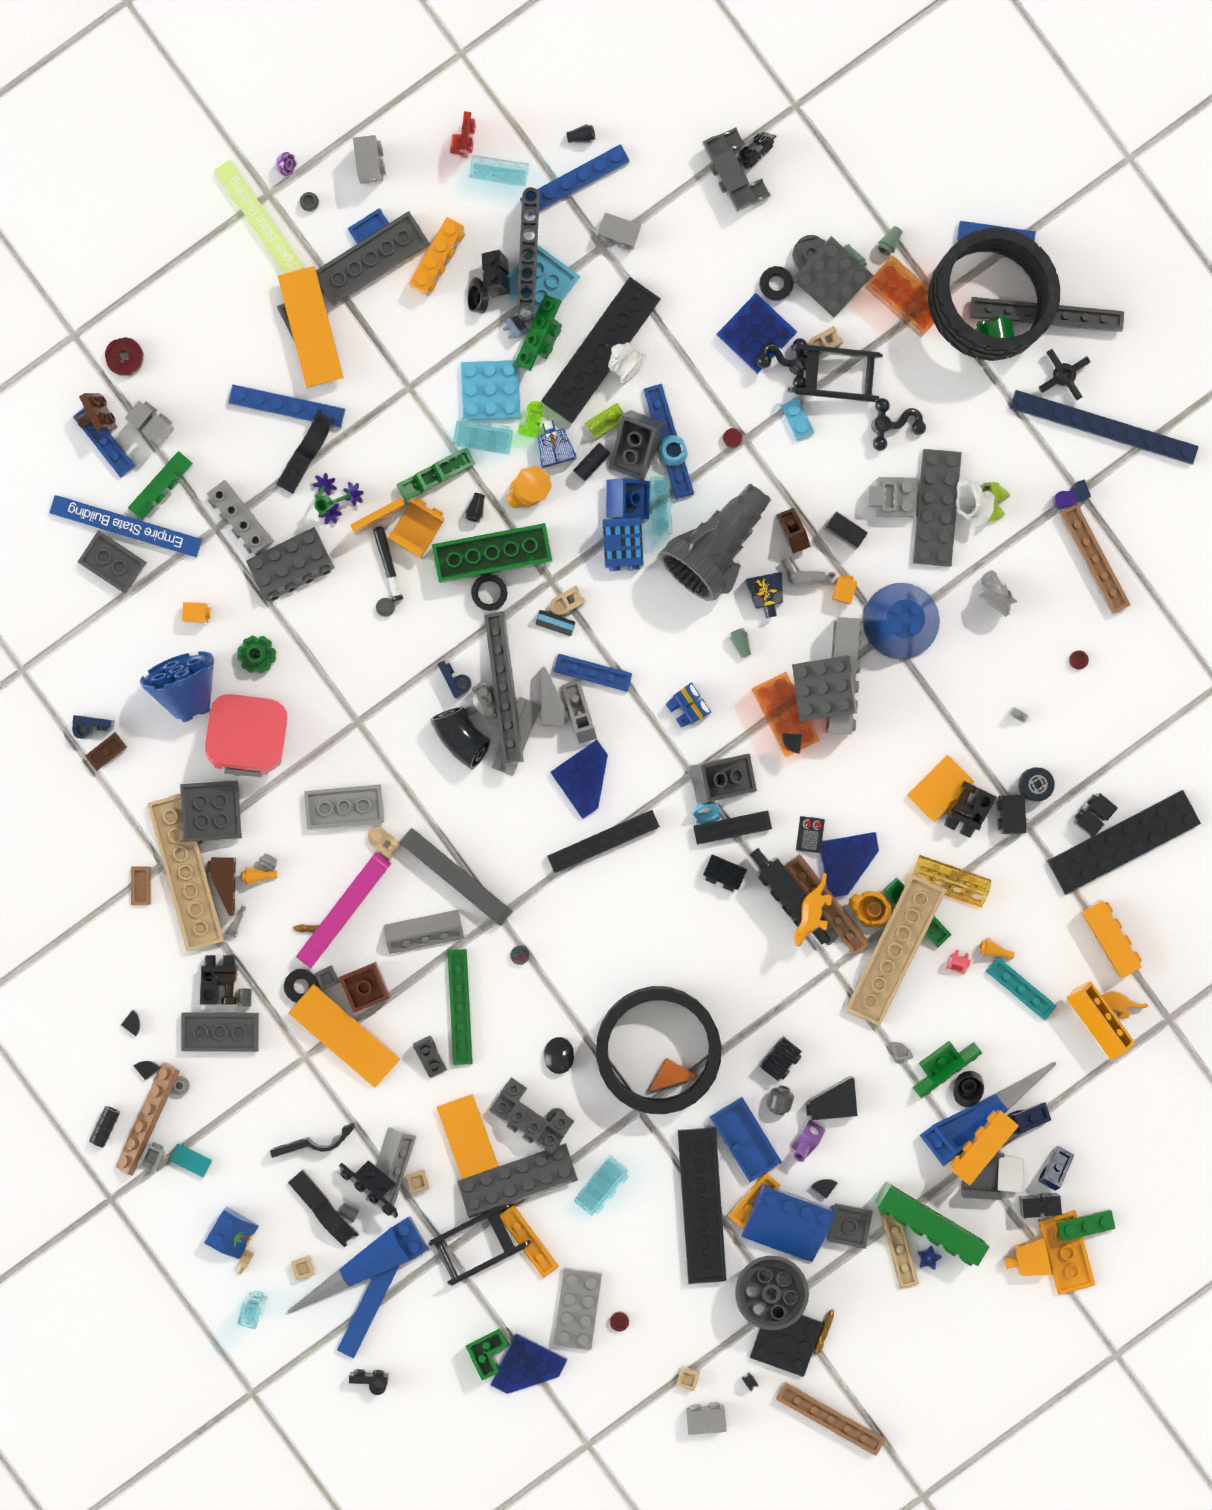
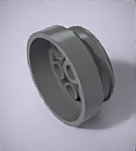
M763 1256L750 1262L740 1273L735 1287L736 1304L743 1318L752 1326L765 1331H779L793 1325L804 1313L809 1299L808 1283L801 1269L792 1261L780 1256ZM760 1272H768L770 1279L762 1281L759 1278ZM786 1275L789 1278V1283L786 1285L780 1284L778 1277ZM755 1286L758 1290L757 1295H748L747 1288ZM767 1290H774L777 1297L773 1300L766 1297ZM787 1293L795 1295L796 1300L794 1303L786 1302L785 1295ZM757 1304L764 1307V1313L761 1315L756 1314L753 1310ZM773 1309H782L783 1316L775 1318L772 1313Z

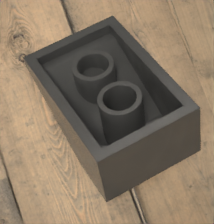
M632 410L624 413L621 416L609 468L644 481L661 441L665 422Z
M750 753L690 765L697 803L712 802L757 791Z

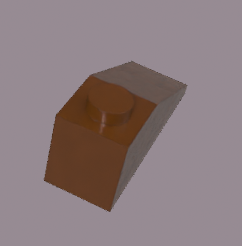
M211 857V861L207 862V872H210V877L228 915L233 916L235 915L236 857Z

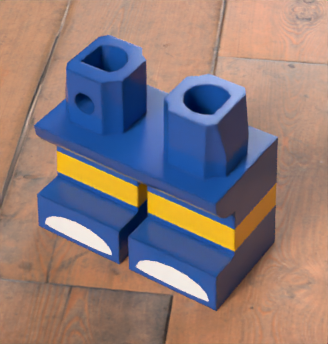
M692 682L674 694L673 698L666 704L671 713L679 707L684 714L676 718L680 727L690 723L692 725L712 713L703 698L687 707V705L701 697Z

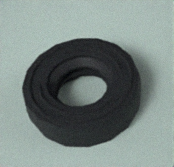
M773 266L763 272L760 277L759 286L766 298L779 301L790 295L793 290L794 281L787 269L781 266ZM779 276L783 279L784 286L781 290L775 291L771 289L769 281L772 277Z
M296 969L285 978L284 992L291 1001L297 1003L305 994L295 991L294 982L297 979H305L308 983V989L313 984L318 987L315 975L309 970Z

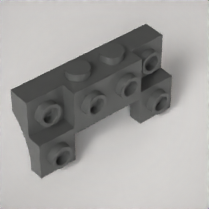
M737 127L722 134L712 136L702 142L711 161L709 168L713 176L717 175L720 181L718 186L721 192H726L736 212L752 204L755 205L771 196L762 178L749 184L733 152L745 145L737 131Z
M511 1077L489 1109V1112L507 1123L506 1127L512 1132L516 1133L518 1131L521 1133L525 1141L530 1144L534 1142L553 1155L573 1125L574 1120L558 1110L550 1122L520 1102L527 1087Z

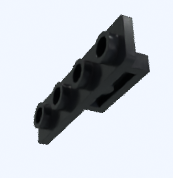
M369 1160L356 1173L351 1171L342 1162L339 1164L340 1175L343 1179L354 1183V1187L360 1193L364 1192L367 1194V1198L373 1204L377 1203L382 1207L381 1210L387 1216L391 1215L395 1219L398 1217L397 1209L385 1199L397 1187L392 1179Z

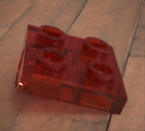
M464 111L461 134L451 135L449 152L460 155L461 158H468L469 153H473L474 142L471 134H475L476 123L475 118L472 117V112Z

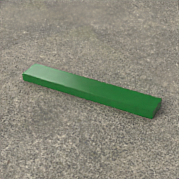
M467 949L447 950L453 1065L473 1064Z

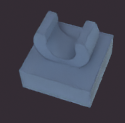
M518 315L506 320L505 323L507 325L503 327L504 331L511 330L512 334L508 337L509 339L522 336L529 331L525 323L519 320Z

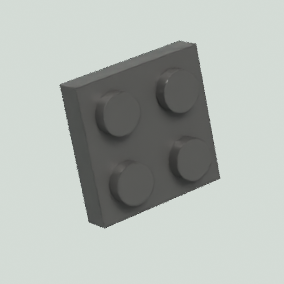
M834 1203L833 1210L836 1214L831 1224L827 1241L866 1249L873 1210Z

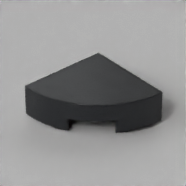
M782 733L785 746L790 751L800 754L802 735Z
M133 1009L121 1026L134 1036H137L140 1031V1019L137 1012Z
M141 1061L133 1065L144 1080H147L161 1068L152 1061Z
M821 1179L814 1182L811 1187L827 1198L838 1182L832 1179Z

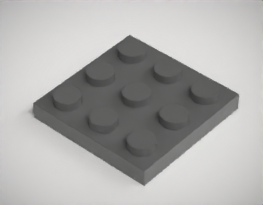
M831 235L792 277V280L834 318L874 275Z
M850 656L792 664L799 722L857 714Z
M238 781L179 784L183 842L242 838Z

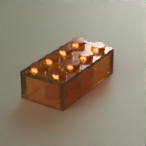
M891 255L866 283L865 288L922 338L934 325L928 305L929 287L897 258Z
M787 672L779 674L750 689L784 758L794 754V752L785 746L782 733L801 734V750L820 741L811 721L799 722L796 692Z

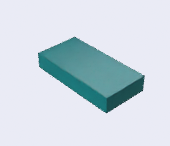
M178 1143L169 1161L204 1178L212 1159Z

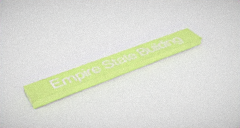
M229 159L216 168L214 171L284 273L304 269L302 263L231 160Z

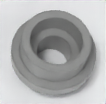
M264 853L263 856H260L259 860L262 867L268 870L277 867V859L271 855Z
M178 1076L171 1091L176 1095L187 1093L190 1088L188 1079L184 1076ZM178 1082L183 1084L182 1089L177 1088L176 1084Z

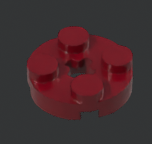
M122 337L108 344L105 350V359L108 368L113 373L119 376H132L142 367L144 352L135 340ZM128 352L129 359L122 362L119 355Z

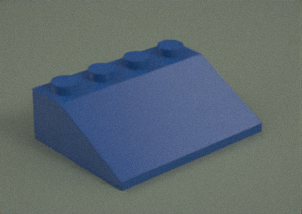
M761 1183L741 1237L813 1262L830 1230L836 1212L828 1206Z

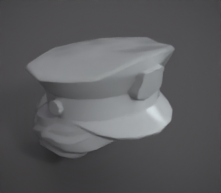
M990 570L981 578V583L987 589L983 593L978 594V596L1007 617L1010 615L1011 604L1018 601L1013 598L1011 591L1007 589V585L1001 583L997 573L994 570Z

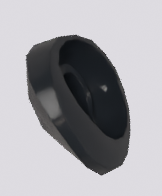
M473 277L468 287V307L472 312L483 314L488 308L489 295L483 288L481 279Z
M563 1037L551 1039L545 1047L544 1061L546 1067L555 1074L566 1073L573 1066L574 1048Z
M975 1071L961 1073L953 1086L955 1101L960 1106L971 1107L981 1100L984 1093L982 1077Z

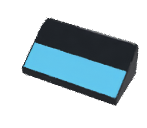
M539 610L536 619V625L568 636L572 635L576 624L573 620L543 610Z

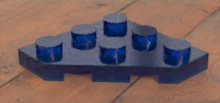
M595 740L550 772L582 819L599 807L608 754L598 740Z
M876 832L822 841L821 858L824 873L827 875L826 887L834 897L848 895L879 852Z
M516 1332L499 1366L501 1372L495 1374L490 1386L509 1394L560 1376L568 1358Z

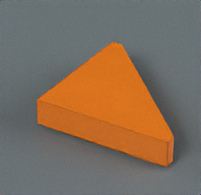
M666 1058L649 1090L653 1091L695 1079L698 1075Z

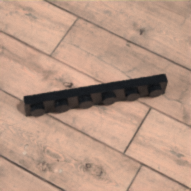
M650 810L547 855L554 873H557L660 826L653 810Z

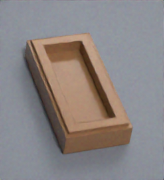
M131 866V905H151V866Z

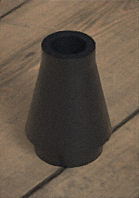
M585 124L566 132L568 143H591L592 140L596 139L593 125Z
M474 493L465 511V518L467 520L480 522L483 518L485 495Z

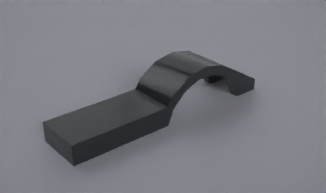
M319 409L313 418L307 434L293 453L276 484L292 494L295 493L311 462L321 449L335 421L333 417L329 419L322 415V411Z
M354 1123L344 1125L340 1139L334 1144L327 1146L319 1145L313 1142L310 1137H306L271 1148V1157L274 1158L306 1147L320 1152L331 1151L345 1140L354 1130L355 1125Z
M303 1169L288 1182L313 1211L323 1227L343 1247L348 1245L346 1242L349 1239L359 1235L355 1228L338 1214L328 1197Z

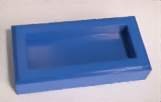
M378 208L347 229L358 244L389 224L381 209Z

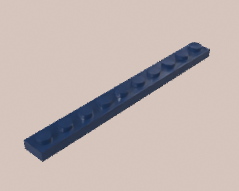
M1015 390L1009 408L1190 465L1194 464L1199 447L1019 390Z

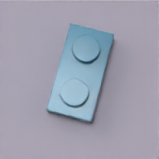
M799 397L781 405L796 441L814 433Z

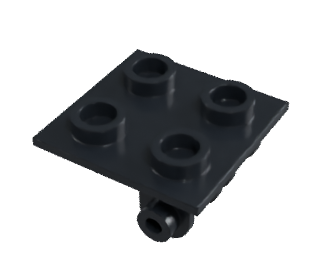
M766 132L758 133L752 139L753 142L749 146L741 149L737 160L744 162L742 165L746 169L752 168L761 159L759 154L764 156L773 147L774 139L777 136Z

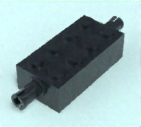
M758 847L749 854L760 867L757 871L760 875L757 878L765 887L768 885L772 889L769 893L777 902L780 900L784 904L781 908L789 917L793 916L796 919L793 923L798 928L802 920V902L807 894L778 858L775 857L772 860H768ZM822 914L820 920L824 921L826 918ZM820 927L812 932L821 945L831 938Z

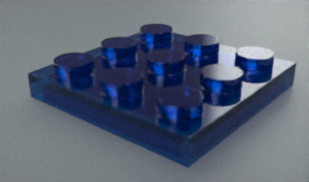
M755 293L721 328L716 336L758 375L762 368L757 365L756 361L762 347L767 343H774L782 349L797 334V331ZM773 351L768 352V355L771 357L772 360L775 357V354Z

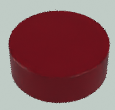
M736 428L726 430L723 435L724 444L730 448L739 446L742 441V434Z
M1077 650L1070 654L1069 664L1072 668L1080 670L1088 665L1089 658L1084 651Z
M615 1312L610 1318V1325L613 1330L622 1332L628 1328L629 1318L624 1312Z

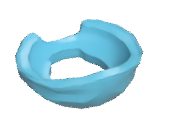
M668 435L659 443V457L665 465L679 466L686 460L688 456L687 448L681 437ZM674 442L681 444L683 452L679 456L670 457L667 454L666 447L668 444Z
M712 802L698 804L692 813L698 824L714 822L722 816L720 808ZM703 808L712 809L711 811L706 813L697 812Z

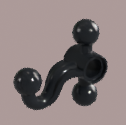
M797 338L793 345H807V342L803 338ZM774 343L765 344L761 349L760 355L757 357V365L762 369L768 368L772 362L768 352L773 351L778 363L784 367H789L790 372L796 375L792 382L793 387L805 388L804 372L806 371L807 355L804 354V351H795L796 357L789 360L784 357L778 345ZM798 361L802 363V368L799 367L797 363Z
M880 398L876 401L875 408L878 411V417L871 423V429L877 434L872 443L876 451H883L887 448V440L884 438V433L889 429L902 428L909 416H914L916 419L911 426L914 434L922 435L926 431V424L923 422V415L919 410L908 408L904 410L897 422H891L890 418L886 416V412L890 408L889 401L885 398ZM878 420L884 421L885 429L878 428Z

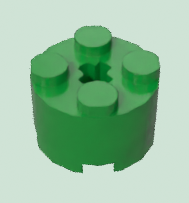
M1006 315L998 316L991 322L985 320L976 324L977 328L975 330L988 336L997 338L1015 336L1011 320L1007 319Z

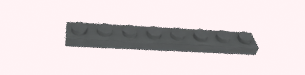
M971 297L969 318L995 320L998 316L1006 315V318L1012 322L1034 323L1037 303ZM1059 305L1056 317L1051 325L1122 332L1124 311Z
M500 611L486 614L484 618L503 764L510 765L524 762L505 612Z

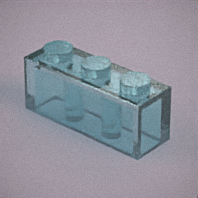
M472 155L469 178L526 187L529 164Z
M461 418V421L456 420L453 437L454 446L510 455L514 431L510 430V426L499 425V428L492 427L491 423L488 422L474 424L472 423L473 420Z
M669 475L650 476L653 536L672 535Z
M610 1155L575 1197L574 1202L589 1215L593 1216L594 1213L598 1215L604 1208L603 1202L607 1198L610 1200L616 1193V1186L619 1183L622 1185L629 1177L627 1175L628 1169Z
M257 1290L249 1292L242 1303L237 1325L256 1330L262 1320L268 1296H264L263 1292Z

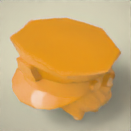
M537 466L521 469L517 478L510 484V493L506 497L509 506L512 508H519L521 505L531 507L538 504L541 500H545L552 487L549 474Z
M865 891L861 895L854 894L849 899V908L854 911L856 918L866 927L883 926L889 920L892 913L891 902L880 891Z

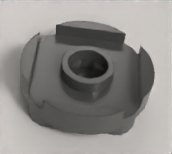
M806 235L800 238L792 252L794 265L800 270L810 259V257L807 258L806 256L809 253L808 250L816 252L826 241L816 235Z

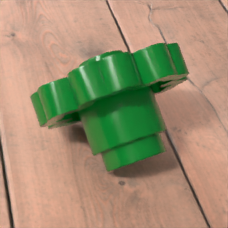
M251 635L249 638H245L243 640L244 646L238 648L237 659L243 661L242 668L249 673L257 671L260 674L270 670V663L276 661L277 654L276 649L271 648L272 641L265 636L257 638ZM256 651L261 653L259 658L254 657Z

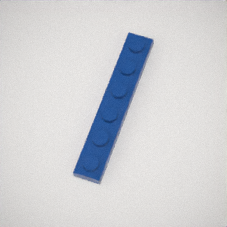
M619 144L538 188L540 196L539 211L629 163L630 160L622 145ZM532 193L526 196V200L529 202L536 199V195Z
M232 384L228 402L232 405L311 422L319 409L322 411L321 414L331 419L333 417L335 421L332 426L342 428L346 410L345 408Z

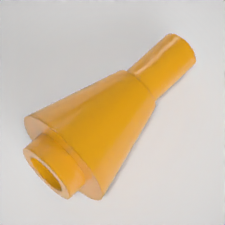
M245 867V871H242V883L246 882V886L265 879L278 878L277 871H264Z
M989 938L982 940L979 945L981 956H1002L1013 959L1015 955L1014 952L1004 949Z

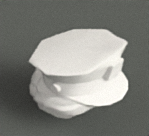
M619 343L611 349L612 355L608 367L611 372L617 373L616 375L621 377L622 383L627 382L637 374L646 354H640L638 350L635 351L631 343Z
M959 480L956 487L957 499L955 505L957 512L965 516L966 519L970 518L976 526L987 523L994 510L995 496L990 490L982 492V488L977 483H972L971 480Z

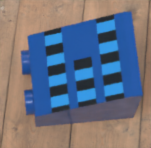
M641 517L603 519L605 569L609 568V572L621 571L623 567H628L629 571L640 570V566H644Z

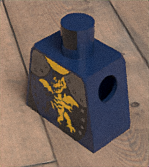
M782 572L745 579L755 609L764 608L766 618L776 617L775 605L783 603Z

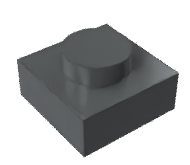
M332 965L314 973L322 991L340 982Z

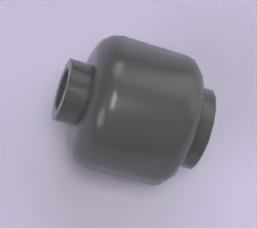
M779 1085V1087L771 1089L767 1100L770 1112L776 1115H784L791 1110L794 1095L790 1092V1088Z

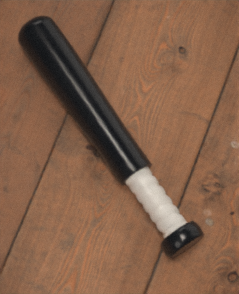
M382 526L373 529L386 577L391 585L392 601L403 600L404 597L400 594L397 585V575L385 529Z

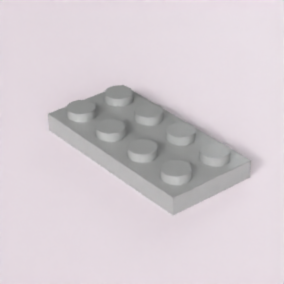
M381 784L304 791L307 829L385 823Z
M564 1268L553 1345L591 1350L602 1273Z

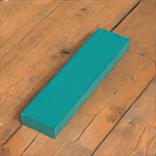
M996 957L986 969L990 976L1044 1021L1057 1007L999 957Z

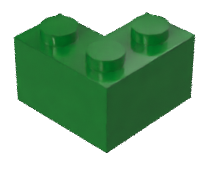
M499 1328L465 1345L481 1381L501 1372L493 1353L510 1346L503 1328Z

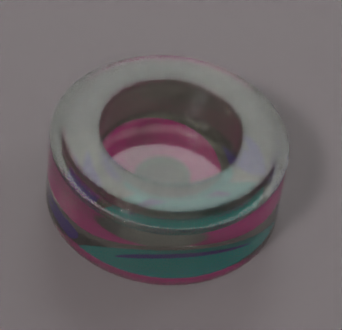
M515 946L511 950L510 958L517 965L525 964L529 959V951L525 946Z

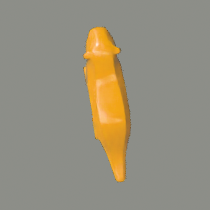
M826 873L822 874L818 887L810 892L802 902V920L793 936L795 945L798 947L817 928L820 927L822 930H827L828 921L820 920L824 903L831 906L832 901L831 895H821L826 883Z
M1117 991L1101 994L1112 1011L1119 1012L1117 1013L1119 1019L1130 1017L1127 1007H1148L1147 1003L1139 1004L1133 1002L1127 996Z

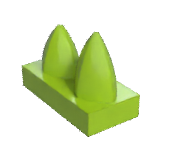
M615 403L585 422V425L594 439H597L618 426L624 412L619 404Z
M983 483L982 492L990 490L995 496L994 510L988 522L999 520L1005 515L997 503L1011 496L1006 489L999 486L1000 483Z

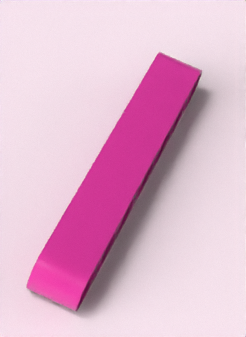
M377 851L297 954V959L309 968L314 966L391 865L390 861Z

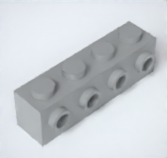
M223 480L207 493L209 504L214 509L217 507L220 510L221 514L219 516L225 524L229 522L232 525L233 529L231 531L237 539L241 537L244 540L245 544L243 546L249 554L253 552L255 555H258L274 542L226 480Z

